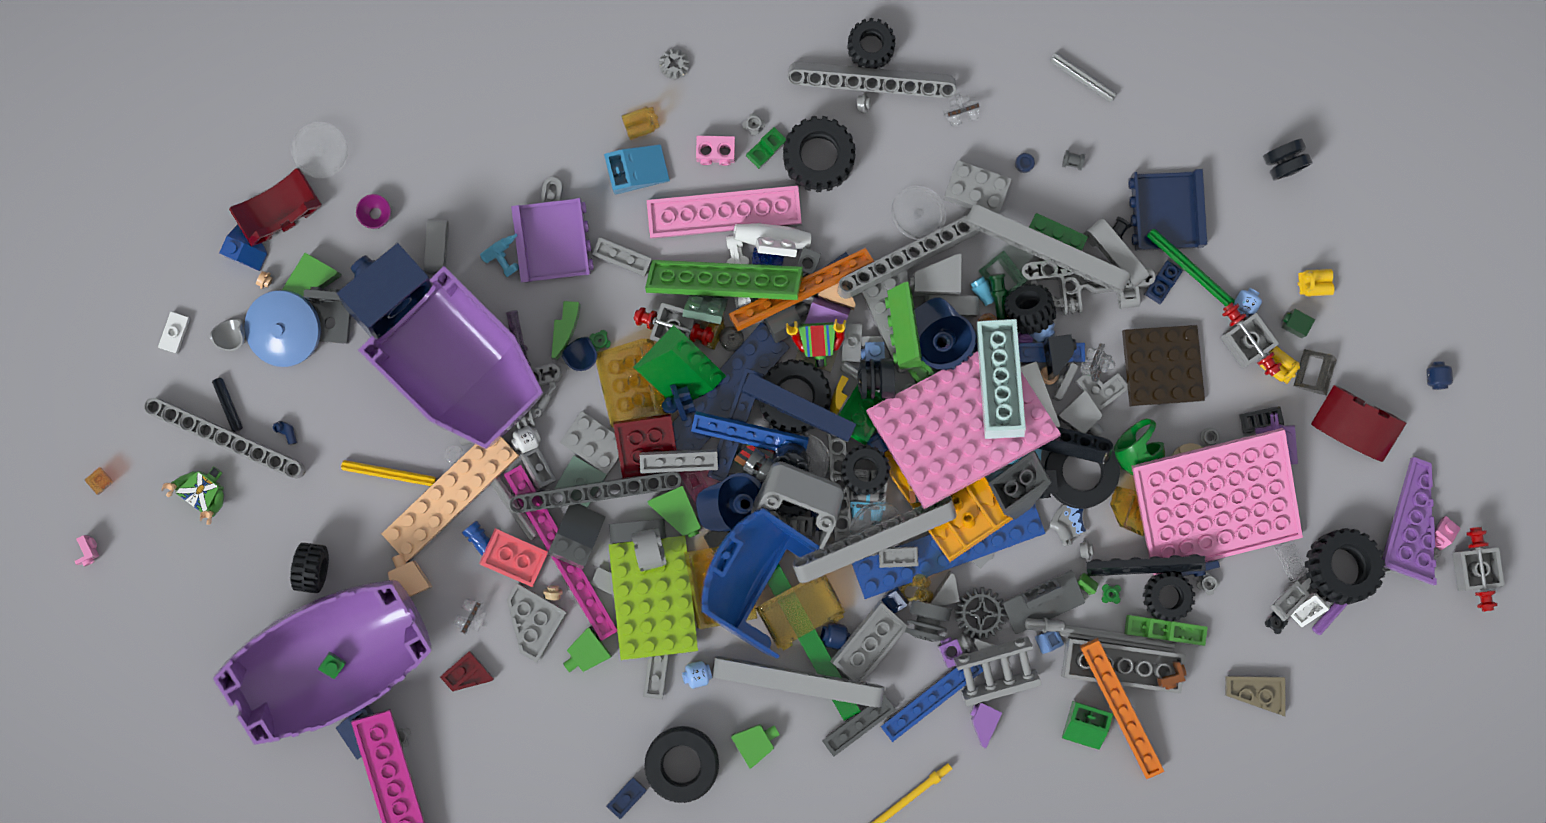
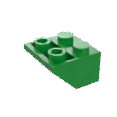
M1072 701L1062 739L1100 750L1108 734L1113 713Z

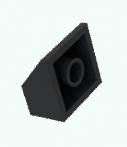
M1071 334L1048 337L1043 341L1048 380L1055 378L1073 356L1074 350H1076V341L1072 339Z

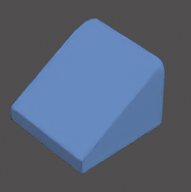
M1047 631L1035 636L1042 654L1049 653L1064 645L1059 632Z

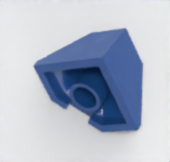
M238 224L226 236L219 254L258 271L261 270L268 255L263 243L251 247Z

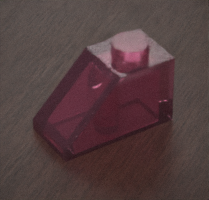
M680 471L679 473L696 504L698 493L707 488L708 485L700 471Z

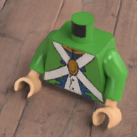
M214 466L208 474L202 471H192L180 476L171 483H165L161 491L169 489L170 491L166 496L171 497L173 491L177 490L175 493L201 512L200 521L203 518H208L206 524L210 525L212 517L223 507L224 487L217 482L223 472Z

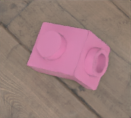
M1447 516L1440 520L1435 529V547L1439 550L1452 544L1461 529Z
M88 535L77 538L76 540L84 556L74 561L75 564L85 567L94 563V559L99 557L96 550L97 543L94 538Z

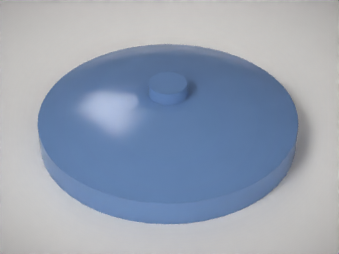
M276 290L265 293L252 303L245 317L244 330L250 348L261 360L273 366L289 367L299 364L308 359L318 346L321 335L318 314L306 298L295 292Z

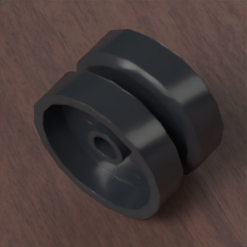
M1302 138L1284 144L1263 155L1266 165L1278 164L1270 170L1274 181L1294 175L1313 164L1309 154L1296 156L1306 149Z

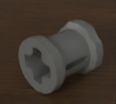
M1066 150L1062 167L1070 166L1082 170L1085 154H1073Z

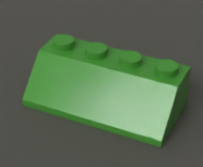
M904 282L888 290V297H885L886 309L890 308L891 314L887 316L889 327H893V334H890L891 344L896 347V353H893L894 364H898L900 369L923 366L912 291L909 282Z

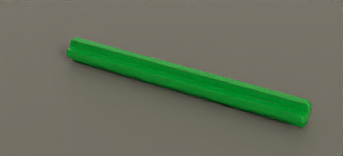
M1152 229L1147 234V237L1223 305L1228 306L1232 302L1234 304L1235 299L1156 229Z

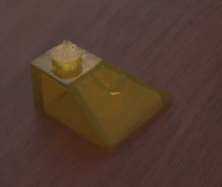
M1117 486L1112 494L1110 505L1119 526L1144 537L1137 492Z

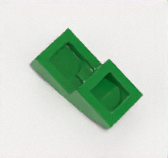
M773 127L746 154V157L760 169L784 145L786 138Z

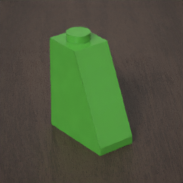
M304 253L282 290L292 291L303 296L304 289L310 290V287L324 289L340 278L342 274L309 254Z
M683 486L647 501L659 515L683 536L688 535V538L698 535V530L702 529Z

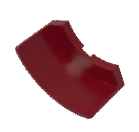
M295 168L287 177L270 189L247 201L231 206L229 210L252 247L272 239V235L280 230L284 233L295 227V221L302 217L308 218L322 204L300 168Z
M1333 385L1311 425L1342 444L1383 462L1405 427L1406 422L1376 406L1373 407L1367 403L1364 405L1365 401L1341 387Z

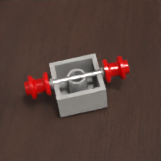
M1233 302L1223 308L1224 313L1222 316L1229 317L1231 320L1230 327L1235 324L1236 326L1220 338L1242 368L1247 367L1260 358L1261 360L1257 364L1265 367L1266 371L1264 374L1275 375L1281 370L1279 367L1282 364L1281 362L1276 363L1273 356L1275 354L1273 352L1267 354V352L1279 343L1257 313L1243 321L1242 319L1247 315L1245 313L1240 314L1238 311L1240 305L1238 303L1236 305Z
M661 303L658 314L654 310L651 313H647L644 307L636 310L634 314V321L637 326H641L644 323L647 324L648 329L652 330L650 340L655 343L673 325L693 343L698 339L701 340L702 345L706 346L712 342L714 337L711 327L707 326L705 329L700 327L702 320L682 317L683 309Z
M1482 527L1470 528V532H1466V535L1470 536L1472 541L1468 548H1474V550L1452 552L1458 591L1480 589V592H1475V595L1479 596L1481 601L1477 608H1482V611H1493L1494 607L1498 606L1496 602H1493L1492 595L1496 594V590H1489V588L1505 586L1499 547L1483 549L1484 546H1489V543L1485 542L1483 538L1487 530H1482Z

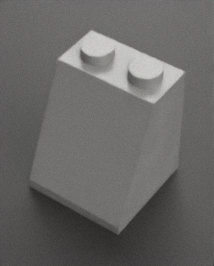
M956 254L916 271L909 280L912 296L959 295L961 293L962 254Z

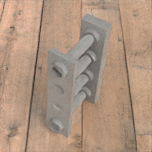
M1020 637L1014 641L968 654L963 653L953 658L957 669H963L967 689L961 690L966 706L1041 686V680L1035 669L1031 670L1027 651L1033 649L1029 637ZM1019 653L1023 673L1012 676L1008 656ZM1001 659L1005 677L994 681L989 662ZM982 664L986 683L975 686L971 667Z

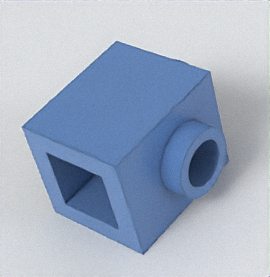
M865 342L864 349H861V359H865L866 368L869 367L870 359L874 360L875 367H879L880 359L885 358L884 342Z

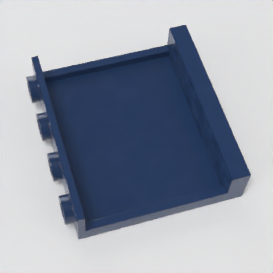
M1203 169L1178 173L1137 174V172H1134L1131 175V178L1128 179V187L1132 189L1129 205L1130 208H1133L1130 222L1131 227H1134L1132 245H1135V251L1161 250L1147 237V234L1152 229H1156L1177 249L1204 248L1207 245Z

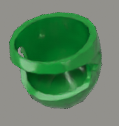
M1147 418L1135 423L1121 435L1114 446L1118 462L1132 476L1133 465L1165 458L1166 452L1163 442L1146 444L1156 429V422ZM1150 424L1148 430L1136 440V432Z

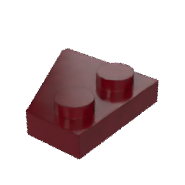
M471 651L440 676L452 692L494 680L492 675Z

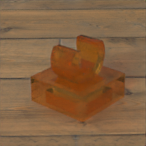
M99 467L85 479V482L96 495H100L113 483V480Z

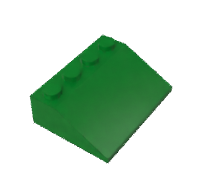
M675 325L633 367L665 398L674 397L670 386L675 384L677 389L687 386L691 398L694 400L713 390L726 377Z

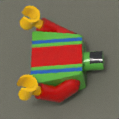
M835 319V322L801 324L799 329L798 322L794 321V327H790L786 323V331L791 335L793 342L799 350L805 353L806 357H815V367L827 366L826 356H832L835 351L839 350L845 339L846 320L843 321V324H839L837 319Z

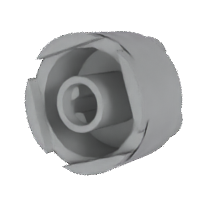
M659 528L631 534L635 544V554L640 572L667 565Z

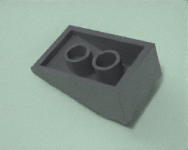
M1033 450L988 484L1004 515L1017 519L1032 508L1052 482L1038 455Z
M579 504L569 505L547 554L583 569L606 517Z

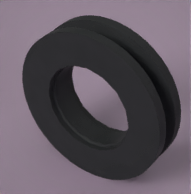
M1113 449L1110 460L1107 463H1098L1101 468V477L1098 484L1088 491L1076 490L1065 481L1063 465L1069 456L1054 452L1049 453L1044 469L1056 470L1058 493L1052 495L1062 504L1077 509L1091 508L1109 498L1116 489L1120 477V466Z

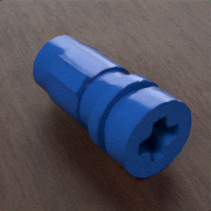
M476 521L466 528L462 534L465 538H469V543L472 542L477 551L483 556L490 538L485 535V530L481 529V525Z

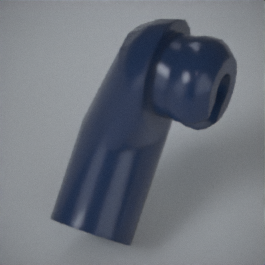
M278 421L273 424V431L285 435L288 445L297 443L292 425L284 421Z

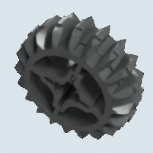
M984 587L980 588V593H978L976 588H973V595L966 591L968 598L960 596V599L964 601L963 604L956 603L957 606L961 607V610L954 611V613L961 616L955 618L956 621L962 620L958 627H966L963 633L967 634L970 630L971 638L977 633V639L981 640L982 634H984L985 639H989L988 632L995 636V628L998 631L1002 630L998 624L1006 623L1004 620H1000L1001 616L1007 617V613H1001V610L1005 609L1004 606L999 605L1004 600L1002 598L996 600L999 595L998 593H994L991 596L992 589H988L985 594ZM979 597L976 608L966 609L971 600ZM985 598L994 604L996 611H989L986 608ZM979 608H982V611L990 613V615L985 614L980 619L979 615L972 614L971 612L979 611ZM965 615L975 617L977 629L967 622ZM995 617L992 625L983 629L986 618Z

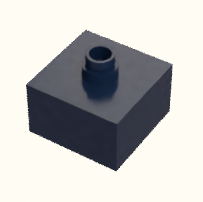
M397 242L376 261L371 260L367 255L359 258L351 266V270L355 275L354 279L339 290L337 295L345 309L370 337L373 336L378 339L392 329L428 293L432 285L427 274Z

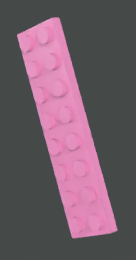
M798 186L646 200L650 239L734 231L735 224L763 223L779 226L802 224Z

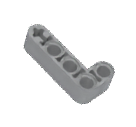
M1103 218L1083 233L1088 236L1087 242L1093 247L1097 246L1112 265L1131 274L1127 283L1132 288H1135L1149 277L1146 268Z

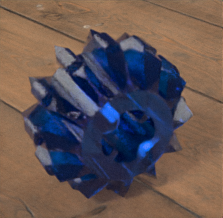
M756 247L752 252L753 265L782 266L784 256L758 253Z

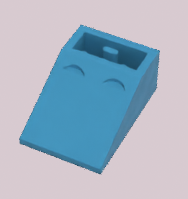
M661 145L622 149L604 154L615 195L670 181Z

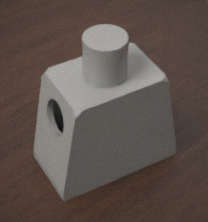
M1086 390L1057 415L1060 421L1074 431L1082 433L1089 431L1094 436H1099L1104 431L1097 423L1103 415Z

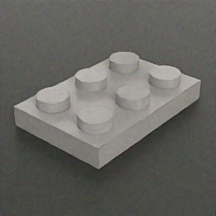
M583 411L580 412L560 441L561 444L606 475L609 474L619 459L615 433Z

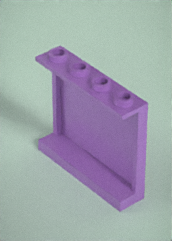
M581 198L511 206L514 232L517 234L515 240L521 282L591 274L590 270H594L593 260L589 259L588 251H591L590 240L586 239V232H589L588 221H584L583 213H587L586 203L582 202Z

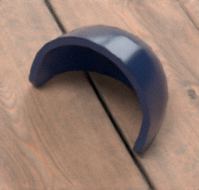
M581 337L571 342L563 350L562 358L571 369L586 371L595 364L597 352L589 337Z

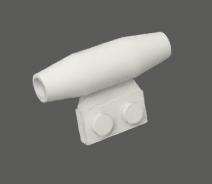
M749 223L735 224L734 240L755 245L758 253L796 257L797 249L809 248L811 244V233L788 226Z

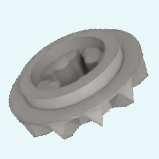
M670 49L661 56L659 67L662 74L667 78L679 79L687 73L689 59L686 53H683L681 50ZM670 59L674 61L679 60L677 63L679 69L675 66L669 68L671 65Z

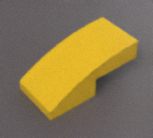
M843 375L834 389L831 398L830 411L838 414L847 398V395L843 394L842 390L849 379Z

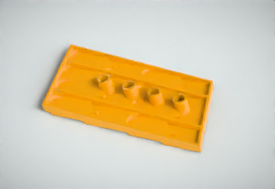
M887 450L884 453L885 457L889 460L890 477L912 509L921 506L920 502L910 503L908 481L890 451ZM985 477L951 494L950 497H952L957 517L928 530L949 562L1013 520V518L1004 515Z

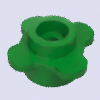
M605 330L595 334L592 333L589 336L597 352L601 348H609L611 346V342L607 338L608 333Z
M1105 584L1102 586L1103 597L1101 600L1103 603L1114 602L1118 604L1121 601L1119 597L1121 587L1119 585L1109 586Z

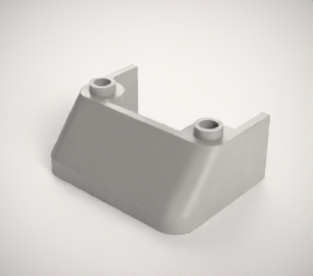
M776 462L771 466L753 503L751 514L762 507L776 509L781 505L783 499L819 513L816 518V525L821 529L819 532V548L823 549L837 521L844 496L843 488L837 483L787 463Z

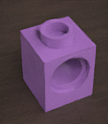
M948 637L945 641H940L941 645L938 646V649L946 667L950 668L955 666L953 658L958 657L963 652L958 640ZM949 646H954L956 649V654L953 657H948L946 654V649Z

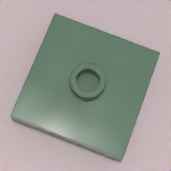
M573 456L555 488L601 482L605 480L607 475ZM599 487L591 488L590 494L595 497ZM578 489L571 492V497L574 500H578L582 496V492ZM591 502L581 503V505L588 508Z

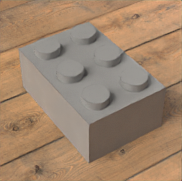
M957 160L943 200L970 210L976 204L1000 214L1011 179Z

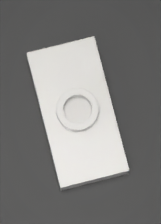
M170 311L158 348L178 354L190 318Z

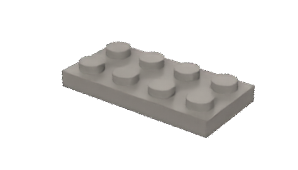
M878 602L830 662L849 679L864 682L908 626L882 602Z

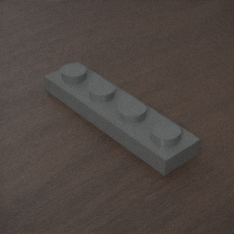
M883 694L882 707L867 706L823 739L822 742L834 757L896 710Z

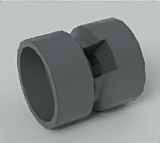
M755 449L745 463L743 470L751 475L756 474V478L764 482L773 465L771 464L772 458H765L763 452ZM761 463L762 466L759 468L756 464Z

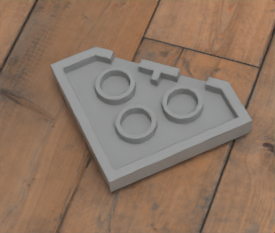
M516 583L507 598V604L512 617L511 620L517 637L519 651L524 656L538 663L567 612Z

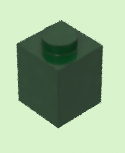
M1293 309L1285 313L1282 319L1284 323L1281 328L1302 339L1308 335L1315 319L1297 309Z

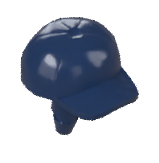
M934 297L915 309L921 356L926 365L935 369L948 370L951 368L954 370L963 361H967L968 356H973L977 339L975 328L968 319L958 314L945 299Z
M735 473L729 475L723 481L703 489L696 498V508L700 524L705 529L712 531H731L739 522L751 514L753 503L763 482L747 473Z

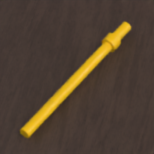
M947 763L937 772H932L927 780L871 823L886 822L933 784H938L941 778L952 770V767Z

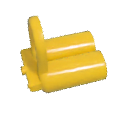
M1332 269L1305 270L1298 273L1299 282H1297V285L1300 289V295L1325 296L1334 294Z
M1276 346L1268 354L1273 352L1275 354L1273 356L1276 363L1281 362L1282 365L1279 367L1281 370L1273 375V377L1280 382L1288 384L1292 377L1296 376L1295 373L1300 369V363ZM1259 365L1262 369L1266 371L1263 365Z

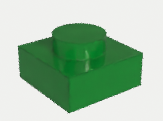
M329 651L319 665L318 670L335 679L346 664V661Z

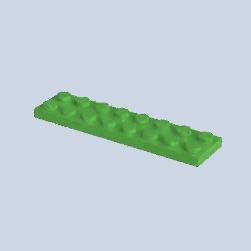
M652 260L645 290L646 293L798 300L803 267Z

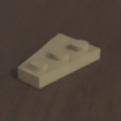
M1225 676V696L1285 716V677Z

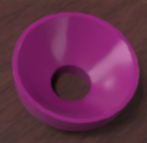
M370 194L364 196L358 202L356 217L363 226L370 229H378L386 225L390 220L391 207L384 197ZM375 208L381 211V216L377 219L371 218L370 215L371 211Z

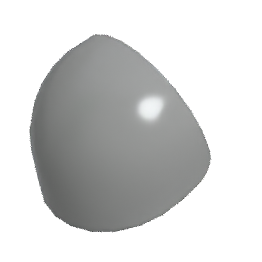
M230 319L218 324L210 333L211 341L216 347L224 351L239 349L245 339L242 321L240 319Z

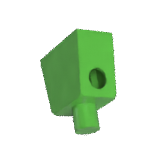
M589 627L567 649L571 658L565 661L563 665L569 672L578 666L584 672L611 658L612 655L599 640L592 628Z
M761 724L731 735V738L751 769L774 749L771 740L778 737L780 733L775 725L764 731Z

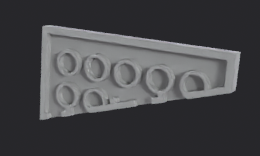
M893 260L895 265L902 264L899 260ZM882 268L876 269L878 273H885ZM907 270L861 292L891 358H893V353H896V347L891 344L890 334H893V327H889L887 316L891 314L890 308L886 309L885 297H888V290L908 282ZM864 276L859 278L862 282L868 281ZM895 364L898 373L911 369H900L898 364Z

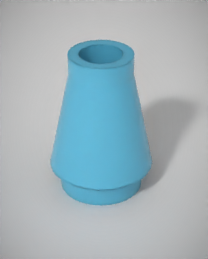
M984 276L970 283L972 286L971 290L980 298L985 306L994 302V297L990 294L991 289L988 279L985 280Z

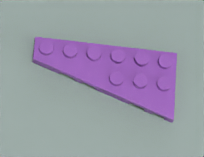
M1412 457L1382 560H1385V568L1434 586L1437 585V578H1435L1436 560H1434L1435 528L1434 517H1432V507L1434 505L1433 499H1431V487H1433L1432 463Z

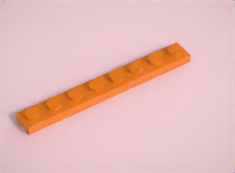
M864 248L802 278L798 300L760 298L729 313V317L737 331H740L838 284L841 278L874 262L867 249Z
M1096 638L1080 645L1146 779L1163 773L1164 769L1099 639Z

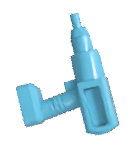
M517 234L500 239L480 254L481 259L485 263H489L496 258L503 268L506 277L519 269L517 263L509 265L504 258L506 256L504 251L514 241Z

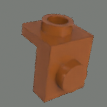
M1179 661L1172 662L1175 674L1157 678L1160 687H1165L1166 690L1177 687V683L1186 681L1184 677L1187 675L1186 669Z

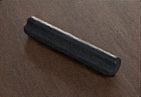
M222 378L214 379L212 384L233 432L243 429V426Z

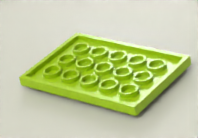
M685 536L661 539L667 565L641 572L633 542L609 544L620 660L698 651Z

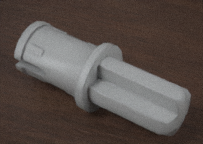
M1028 618L1025 620V628L1027 630L1042 631L1043 633L1047 631L1063 633L1064 621L1048 620L1047 618Z

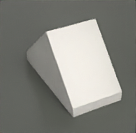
M1309 593L1310 596L1291 615L1301 627L1330 609L1317 593Z

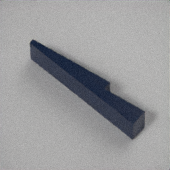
M749 373L742 388V393L846 442H849L856 427L855 423L752 373Z

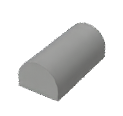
M539 448L530 450L520 456L538 490L556 481Z

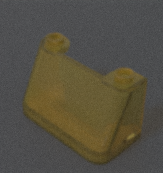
M827 575L806 583H799L756 607L777 649L782 648L783 651L793 646L792 641L831 620L834 623L841 620L846 612Z

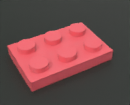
M495 528L479 564L533 587L548 551Z

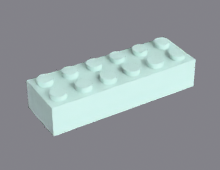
M1016 319L977 321L976 332L985 439L1024 437L1026 427Z

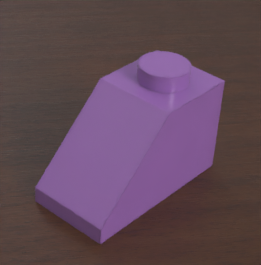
M978 703V705L974 704L970 715H972L971 721L980 745L987 748L1002 712L983 703Z

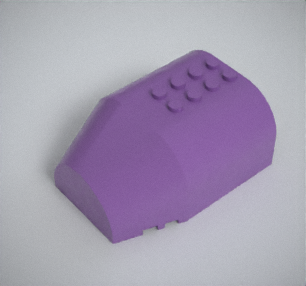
M443 266L430 279L433 285L428 293L386 334L378 339L372 336L358 351L429 421L488 449L502 438L535 405L543 395V392L515 336Z

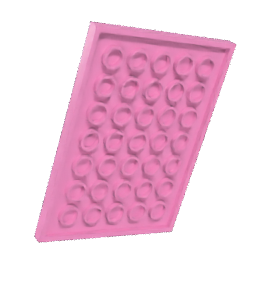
M978 351L973 353V356H968V360L963 361L954 370L951 368L948 370L943 369L895 395V398L886 399L866 410L924 509L1060 437L1061 433L1022 372L1021 380L1026 427L1024 437L985 439Z
M1283 428L1132 466L1149 558L1153 556L1169 558L1173 555L1189 557L1190 555L1198 554L1205 556V562L1303 538L1286 433Z

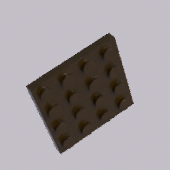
M1198 325L1122 330L1129 407L1205 401Z

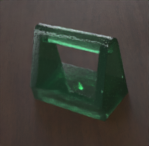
M1002 251L978 272L981 276H984L985 280L988 279L990 274L987 269L998 261L1016 284L1008 291L1007 297L1010 295V292L1024 285L1027 280L1006 252ZM988 279L989 286L991 287V280Z

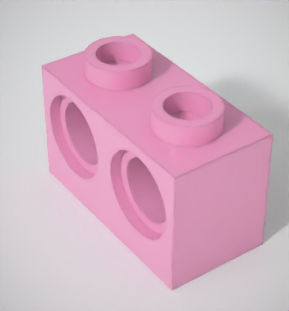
M697 136V162H700L701 165L719 163L722 166H729L731 163H735V136ZM704 147H708L712 151L708 155H703L701 150ZM722 148H729L730 153L722 155L720 150Z

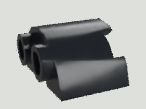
M788 443V445L778 447L773 453L771 464L784 462L809 472V455L806 453V449L799 444Z

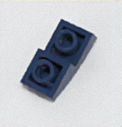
M1167 260L1156 275L1155 281L1148 287L1144 295L1161 304L1183 270Z

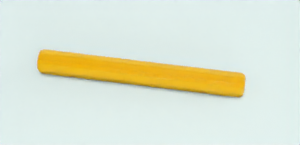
M343 460L341 469L344 471L432 486L436 482V477L353 461Z

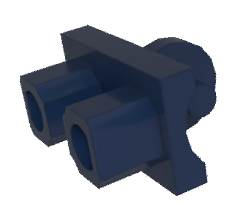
M675 384L671 385L670 388L674 397L666 398L662 403V408L664 412L672 414L678 409L682 421L687 420L686 414L696 410L688 387L677 389Z

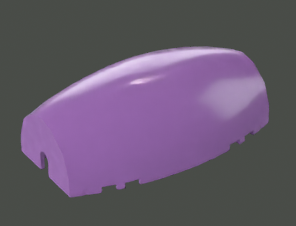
M390 580L341 590L314 600L273 622L234 653L218 670L213 680L230 707L234 703L238 708L237 718L253 744H263L279 741L280 738L296 737L300 733L310 730L311 732L350 716L390 691L391 687L396 683L401 682L413 668L415 669L431 652V642L428 631L414 602L398 581ZM329 651L346 661V664L335 679L318 670L319 665Z

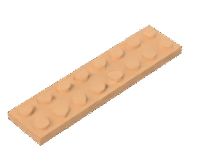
M503 437L488 449L475 444L381 534L399 554H403L405 561L409 562L519 457V454Z

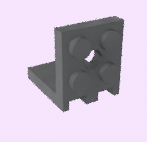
M310 287V290L304 289L303 297L312 302V306L320 320L321 335L319 342L348 344L351 315L337 295V292L341 289L330 288V291L322 290L320 287ZM333 318L335 320L333 328L326 327L327 319Z

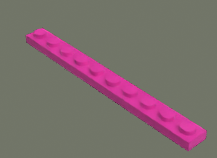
M521 465L504 474L515 495L536 491ZM539 495L534 496L532 499L533 504L536 506L543 503ZM517 498L521 506L523 507L524 501L520 498ZM542 509L525 512L546 549L549 550L558 528L548 510ZM551 556L599 640L602 641L616 633L615 625L583 570Z

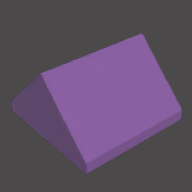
M815 296L805 324L835 322V319H837L839 324H843L844 320L847 321L851 309Z

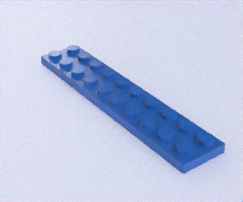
M1034 504L1031 509L1017 519L1013 518V520L951 562L946 558L932 536L927 535L894 547H918V566L879 568V553L852 563L864 599L1046 533Z

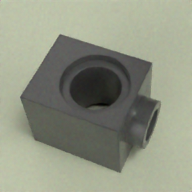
M803 247L796 267H803L802 262L805 260H810L813 266L809 269L803 267V278L816 271L821 258L820 253Z

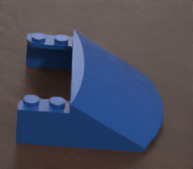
M761 508L739 522L717 549L704 581L702 612L730 633L738 636L763 653L778 659L780 655L770 650V637L747 623L746 620L786 549L796 556L802 557L820 548L819 545Z

